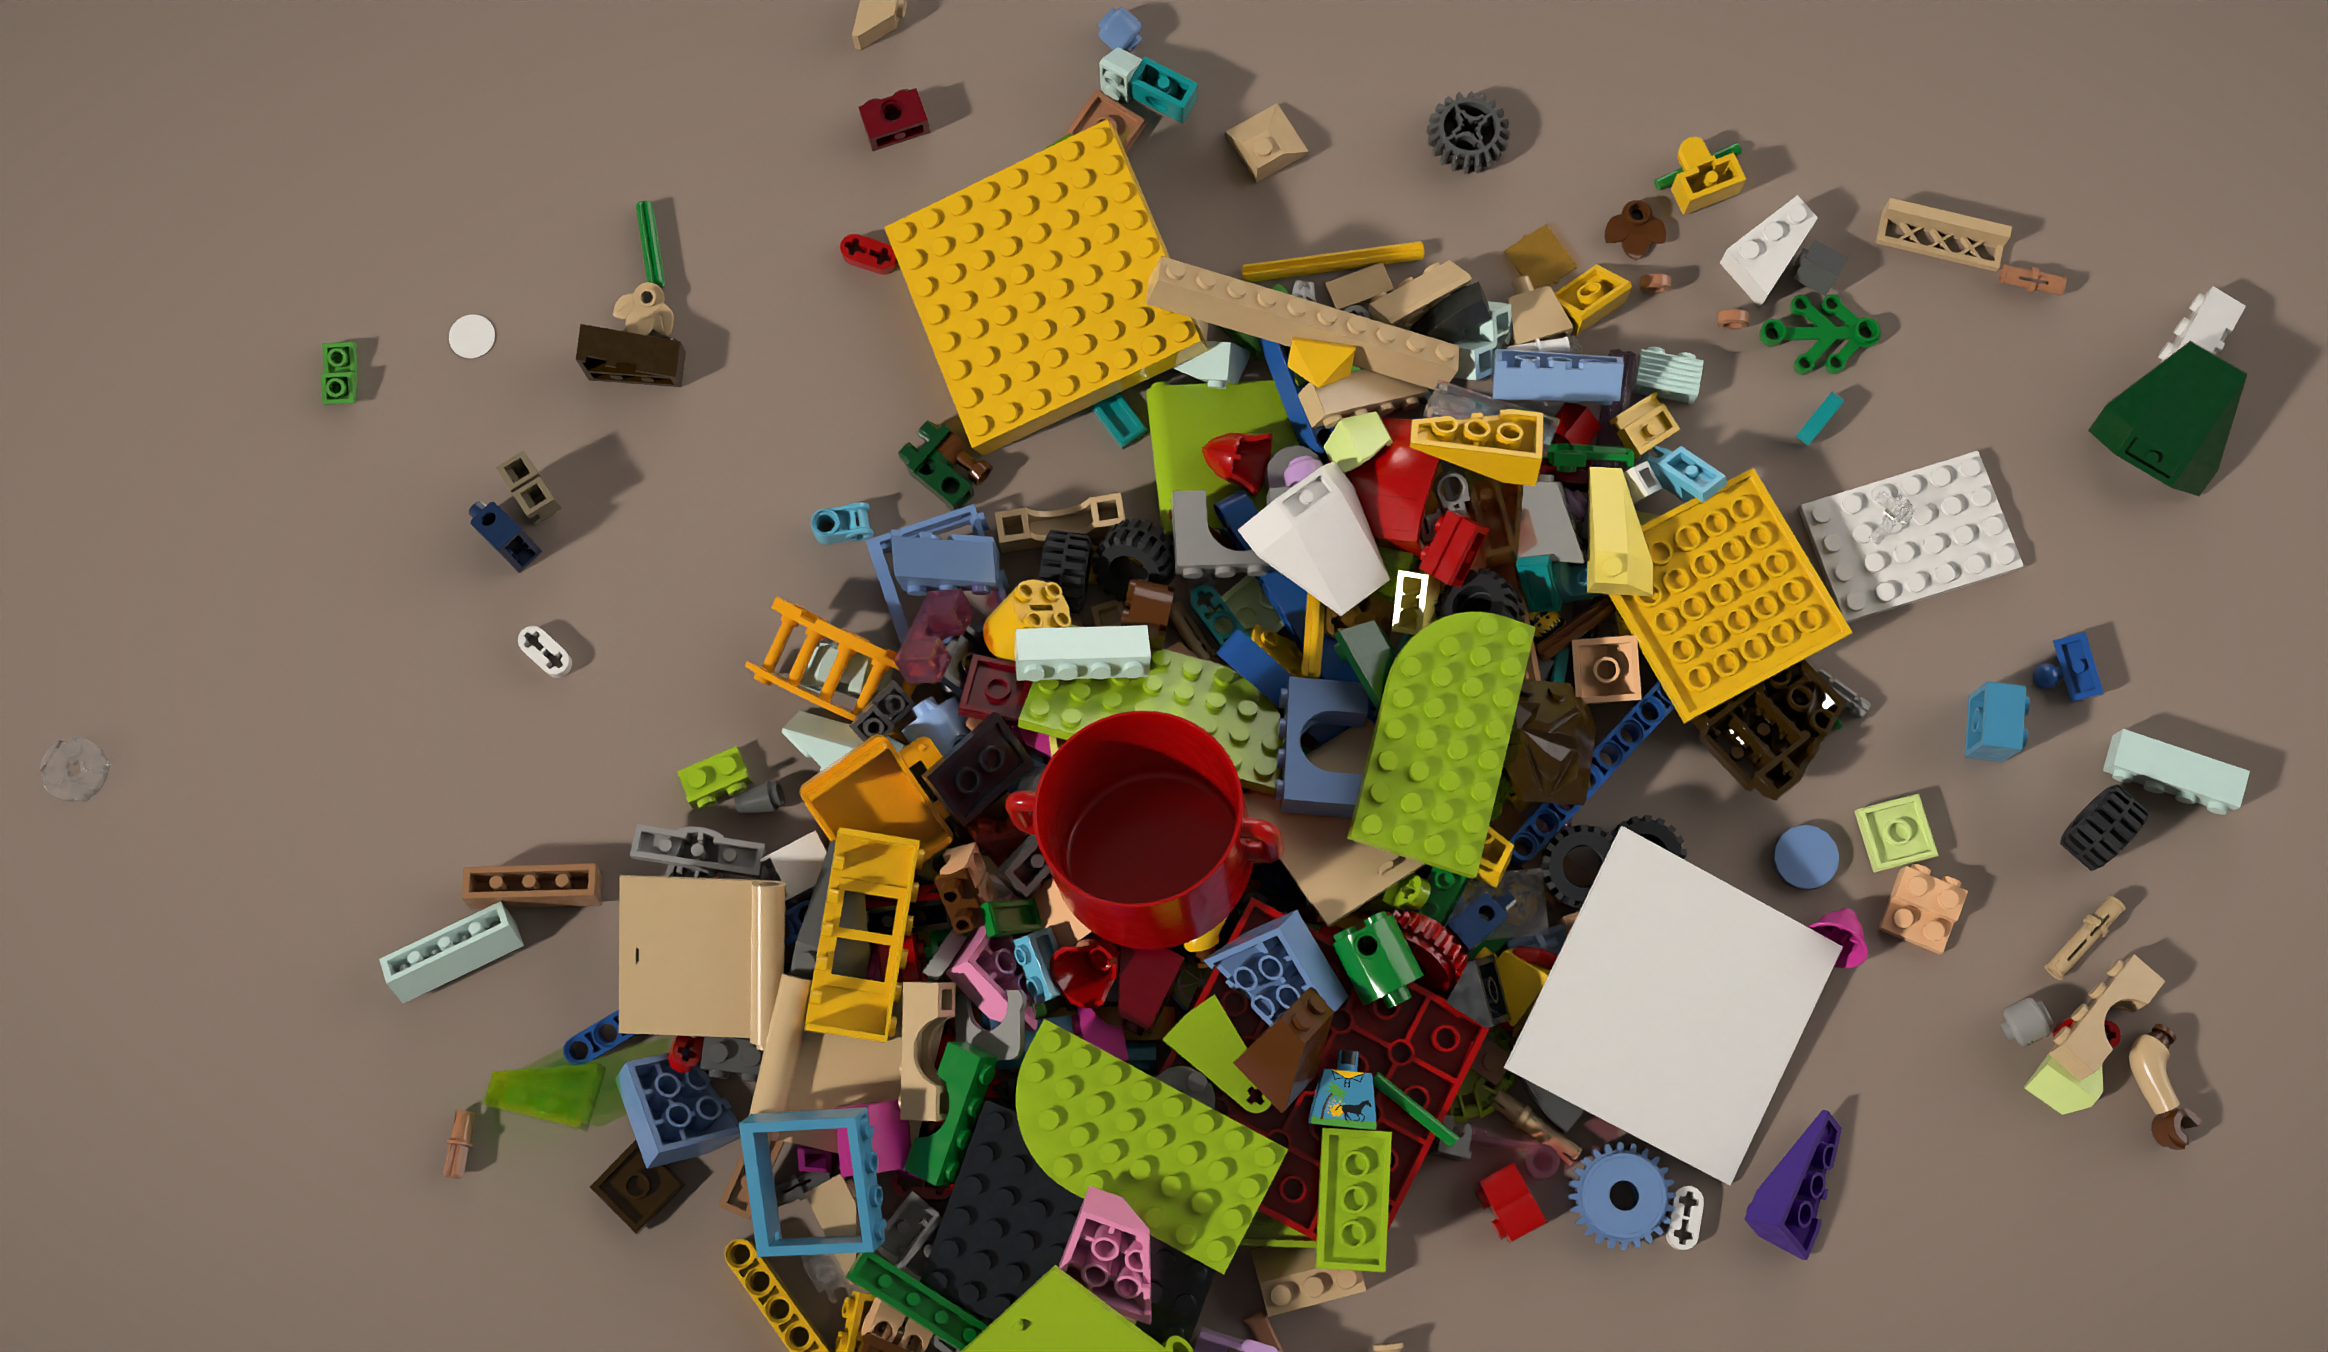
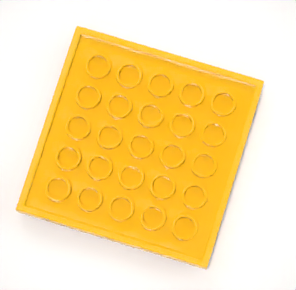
M1754 468L1728 480L1724 488L1704 503L1695 497L1641 526L1653 562V595L1609 594L1631 634L1635 635L1638 646L1684 724L1853 633Z

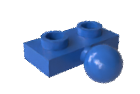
M2085 632L2054 640L2053 644L2060 666L2054 667L2051 664H2041L2033 672L2034 683L2042 689L2053 688L2059 679L2064 678L2071 703L2104 695Z

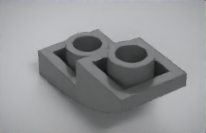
M891 680L866 705L849 727L863 742L876 734L886 737L895 729L894 725L916 703L894 680Z

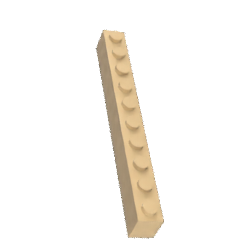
M1160 257L1148 281L1147 305L1291 347L1293 336L1356 345L1353 366L1443 392L1458 371V345L1167 257Z

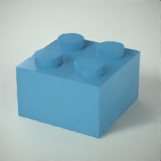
M1987 681L1969 695L1964 758L2005 762L2026 746L2028 730L2024 728V717L2028 715L2030 709V698L2026 696V686Z

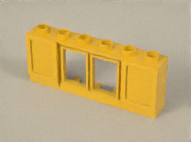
M842 827L838 829L804 1031L887 1043L888 1036L894 1037L897 1017L891 1016L893 1003L900 1002L902 983L897 982L899 969L905 970L908 949H902L904 936L911 935L913 916L908 915L910 902L916 903L919 883L913 882L915 869L922 868L924 849H919L920 840ZM845 891L898 899L892 935L839 927ZM837 937L890 946L884 982L831 974Z

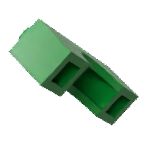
M968 1042L947 1043L937 1072L949 1094L947 1118L936 1133L928 1137L914 1138L904 1170L935 1186L954 1184L959 1175L966 1148L971 1142L976 1119L983 1109L988 1085L995 1076L997 1056Z

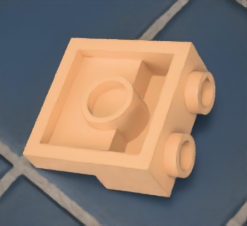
M1912 864L1911 867L1905 866L1899 870L1878 930L1937 954H1942L1953 924L1958 921L1968 891L1960 888L1962 883L1952 877L1943 876L1942 880L1930 876L1931 870L1919 864Z

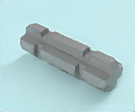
M1820 669L1817 672L1847 702L1844 706L1845 709L1849 707L1851 709L1850 713L1857 718L1865 716L1871 707L1867 700L1862 697L1860 699L1857 698V693L1839 680H1832V675L1825 670Z

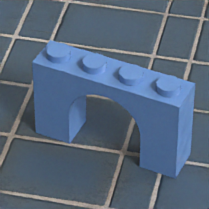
M1289 677L1286 689L1281 688L1279 696V708H1285L1284 719L1279 718L1277 735L1278 738L1283 739V749L1277 750L1276 769H1282L1281 780L1277 779L1275 785V800H1280V812L1352 818L1363 775L1329 772L1314 766L1305 757L1301 749L1300 738L1306 731L1318 725L1330 724L1363 727L1368 714V694L1362 683Z

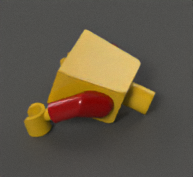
M1518 946L1515 949L1504 950L1499 957L1494 954L1511 1020L1498 1024V1026L1506 1031H1511L1512 1036L1516 1039L1520 1035L1517 1031L1523 1029L1527 1021L1526 1018L1531 1013L1558 957V954L1545 949ZM1484 947L1477 954L1475 959L1492 955L1494 953H1492L1489 949Z

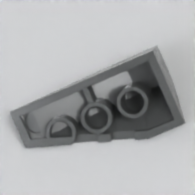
M835 840L830 841L796 941L789 972L790 974L810 980L813 979ZM845 891L839 927L868 931L867 923L870 920L869 911H866L865 894ZM837 937L831 974L867 979L872 957V944Z

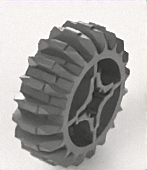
M1459 91L1456 94L1455 100L1448 96L1445 98L1444 105L1439 103L1435 108L1436 113L1430 115V124L1427 126L1426 131L1427 135H1430L1427 141L1428 146L1434 147L1432 150L1433 157L1442 155L1440 159L1441 165L1448 162L1452 163V172L1457 169V166L1463 167L1462 171L1464 174L1468 172L1469 167H1473L1474 171L1478 173L1481 170V164L1489 169L1492 166V160L1498 162L1501 159V152L1507 149L1508 143L1506 141L1510 137V132L1507 130L1509 121L1503 118V108L1494 110L1496 107L1495 100L1489 103L1485 102V94L1476 99L1471 91L1468 94V98H1464ZM1452 119L1455 130L1452 131L1449 137H1446L1444 126ZM1490 128L1492 140L1485 146L1482 142V135L1486 129Z

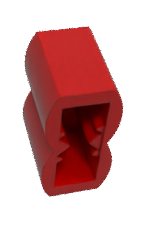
M1514 1163L1476 1183L1479 1190L1475 1191V1195L1484 1210L1490 1208L1495 1220L1491 1223L1501 1240L1506 1238L1511 1243L1547 1223Z

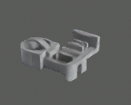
M1444 471L1435 478L1433 492L1438 506L1443 509L1435 508V513L1426 515L1424 512L1423 518H1425L1428 533H1426L1424 522L1422 521L1419 539L1423 543L1433 540L1436 534L1434 529L1436 521L1442 514H1446L1447 510L1456 511L1469 517L1465 504L1466 501L1470 500L1468 483L1462 475L1453 471ZM1456 476L1460 481V490L1455 497L1449 483V477ZM1442 482L1447 499L1444 498L1441 494L1440 488Z

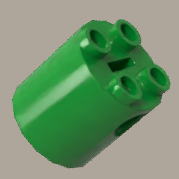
M1381 911L1364 920L1367 927L1357 931L1355 926L1334 935L1336 943L1332 944L1362 1005L1365 1006L1382 998L1387 1009H1390L1411 998L1412 996L1406 985L1424 975L1393 914L1387 916L1385 911ZM1367 935L1372 936L1377 941L1378 946L1374 954L1366 952L1363 948V940Z

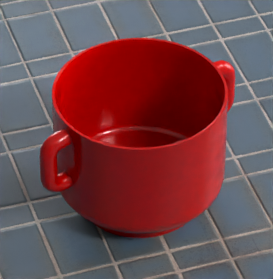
M1158 711L1123 712L1087 725L1071 736L1055 752L1041 775L1036 791H1015L1007 796L1005 808L1012 823L1019 830L1036 836L1038 846L1062 899L1072 914L1085 927L1098 936L1112 943L1134 949L1155 950L1176 947L1208 933L1232 912L1241 899L1250 879L1253 862L1272 863L1279 860L1284 852L1283 839L1278 827L1269 821L1249 817L1237 770L1222 745L1206 730L1195 723L1176 715Z

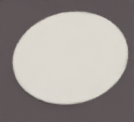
M475 314L459 318L452 325L449 332L451 348L456 354L464 358H477L486 354L495 341V330L491 322L485 317Z

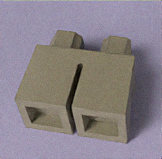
M524 451L496 467L524 513L532 520L534 525L546 520L562 509L535 465Z

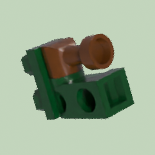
M927 420L917 432L918 436L926 444L918 450L910 442L906 443L898 452L899 458L907 466L910 476L946 504L948 509L954 511L963 508L975 494L972 485L953 470L954 466L958 464L969 471L968 479L976 486L981 485L988 478L993 466L983 459L977 462L964 450L960 437L951 432V429L945 424L939 427Z

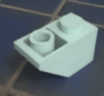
M1119 47L1103 57L1099 63L1100 84L1103 93L1116 101L1120 99L1128 103L1131 98L1129 81L1142 59Z

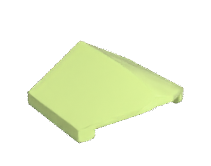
M1375 411L1342 418L1323 448L1330 461H1335L1345 474L1372 458L1385 445L1390 446L1393 441L1380 416Z
M2048 1053L2024 1088L2062 1115L2090 1108L2103 1092L2102 1064L2095 1073L2079 1081Z

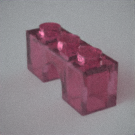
M962 589L928 592L894 659L895 664L907 683L942 681L952 660L942 640L950 636L964 635L975 613Z

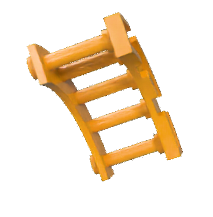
M777 596L771 608L782 614L780 618L782 623L762 666L750 661H746L745 664L746 668L755 672L753 677L755 680L769 686L774 683L852 721L873 699L885 671L889 672L890 667L905 672L903 675L905 681L901 688L910 698L917 684L921 685L922 680L934 685L937 681L936 678L928 673L931 667L890 649L885 650L869 643L870 640L844 628L839 629L829 624L828 620L806 608ZM801 624L807 627L805 631L807 637L788 678H785L774 670L793 628ZM825 636L839 643L837 647L839 652L818 695L800 686L799 683L819 640L823 641ZM856 652H859L873 659L871 662L873 667L854 709L851 710L831 701L851 655L855 656ZM899 720L894 725L895 729L888 736L908 743L903 733L897 729L900 723Z

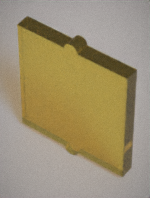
M1547 224L1529 235L1524 234L1522 240L1504 251L1520 275L1530 277L1534 289L1550 286L1553 283L1558 284L1562 277L1577 268V264Z

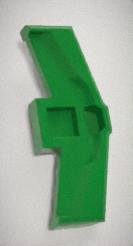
M1555 443L1543 444L1542 458H1548V462L1553 466H1557V471L1576 472V466L1586 467V459L1623 461L1626 467L1634 466V451L1627 447Z

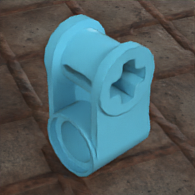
M859 502L818 510L811 518V527L815 539L819 543L830 545L872 538L874 531L870 529L867 513L870 511V505ZM856 518H859V526H857ZM826 521L832 522L835 525L829 532H822L818 529L819 525Z

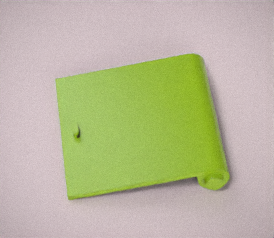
M1274 380L1227 384L1226 389L1208 388V383L1170 385L1169 382H1156L1146 391L1161 527L1164 528L1163 532L1166 535L1170 534L1173 537L1172 520L1168 517L1173 491L1205 490L1207 523L1214 530L1224 529L1215 513L1213 505L1242 488L1217 476L1206 463L1202 447L1213 438L1227 433L1259 434L1272 432L1273 445L1271 457L1286 446L1299 445ZM1265 480L1257 496L1254 497L1245 491L1258 512L1267 506L1266 497L1268 491L1265 486Z
M1054 1265L961 1352H1193V1349L1180 1336H1171L1165 1342L1159 1344L1058 1266Z

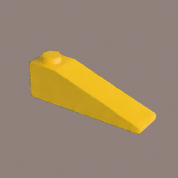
M1507 409L1500 410L1499 415L1484 417L1482 412L1471 413L1470 418L1456 420L1451 416L1414 419L1411 424L1410 447L1504 483L1536 486L1542 462L1543 413Z

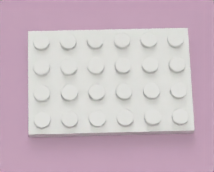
M1978 451L1800 505L1798 508L1831 597L1847 623L2008 574L2024 567Z

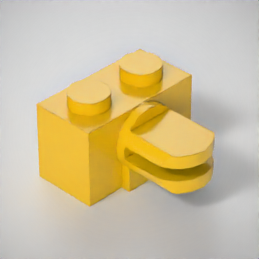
M1689 137L1682 142L1677 152V159L1684 172L1676 175L1671 191L1682 214L1686 215L1738 195L1747 179L1734 152L1716 159L1715 155L1711 156L1702 138Z

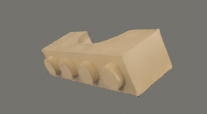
M1121 493L1089 497L1081 504L1060 510L1035 511L1028 508L995 512L1001 552L1006 553L1044 547L1046 536L1050 530L1088 534L1091 539L1106 537L1116 523L1119 525L1122 520H1125Z
M2135 954L2124 961L2120 958L2117 959L2107 969L2106 973L2109 975L2105 982L2100 981L2093 987L2088 994L2092 998L2087 1005L2083 1003L2071 1015L2070 1018L2074 1020L2069 1028L2067 1026L2063 1027L2053 1038L2056 1045L2049 1052V1055L2079 1081L2095 1073L2113 1050L2106 1037L2104 1028L2108 1010L2117 1008L2133 1013L2147 1005L2165 983L2163 978Z
M903 982V991L901 993L903 1017L900 1028L902 1059L899 1064L901 1093L898 1100L901 1110L900 1120L942 1121L947 1118L949 1094L934 1067L931 1057V1044L934 1034L940 1025L948 1019L955 1017L956 982Z

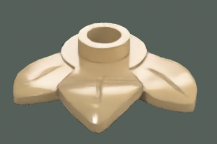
M651 282L642 283L636 287L634 293L623 295L614 306L613 316L626 319V332L648 335L654 329L659 334L669 337L674 324L673 312L664 303L665 298L662 289ZM646 292H651L653 300L646 304L643 301V296Z

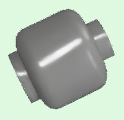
M2030 997L2006 1007L2003 1011L2005 1021L2000 1023L2009 1041L2016 1039L2018 1044L2024 1047L2048 1037L2050 1034L2049 1026L2054 1024L2042 1001L2036 1002Z

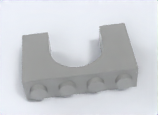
M1292 487L1269 488L1266 497L1267 505ZM1205 490L1173 491L1171 512L1175 575H1183L1187 579H1196L1202 577L1203 574L1215 573L1216 577L1226 578L1240 572H1248L1249 576H1263L1267 574V571H1278L1259 558L1252 549L1247 551L1230 550L1220 545L1213 538L1207 523Z

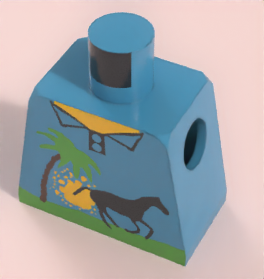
M1338 1050L1337 1069L1321 1070L1308 1124L1376 1130L1373 1076L1371 1073L1357 1072L1359 1052Z

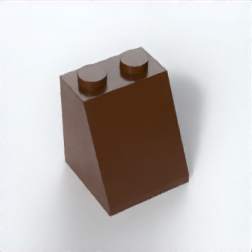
M1309 987L1233 1062L1281 1113L1288 1108L1315 1078L1334 1011L1321 996Z

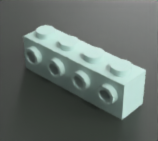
M1147 625L1015 630L1014 653L1017 681L1138 678L1149 676L1151 652Z
M2122 729L2112 736L2103 768L2104 772L2113 774L2112 778L2124 783L2134 781L2143 784V788L2153 793L2166 792L2175 795L2177 801L2186 804H2195L2196 802L2207 806L2208 811L2220 815H2225L2241 807L2250 773L2248 770L2126 729Z
M500 901L379 960L386 984L404 1004L521 948L524 944L516 921Z

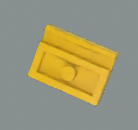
M1657 391L1609 420L1611 425L1614 423L1618 428L1617 435L1624 446L1634 451V459L1680 430L1665 404H1660L1656 398L1658 396Z

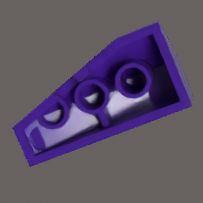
M1822 1110L1757 1189L1752 1202L1747 1207L1744 1218L1759 1237L1802 1260L1808 1259L1820 1231L1822 1220L1816 1218L1820 1199H1827L1828 1189L1825 1188L1826 1171L1834 1167L1842 1130L1827 1110Z

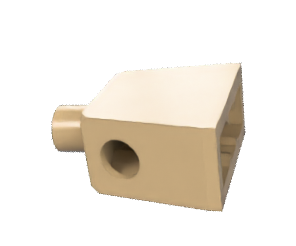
M1522 276L1512 281L1516 295L1509 297L1506 302L1511 304L1513 335L1510 339L1511 346L1533 343L1538 338L1540 341L1566 336L1570 337L1573 325L1551 287L1544 286L1534 289L1529 276Z

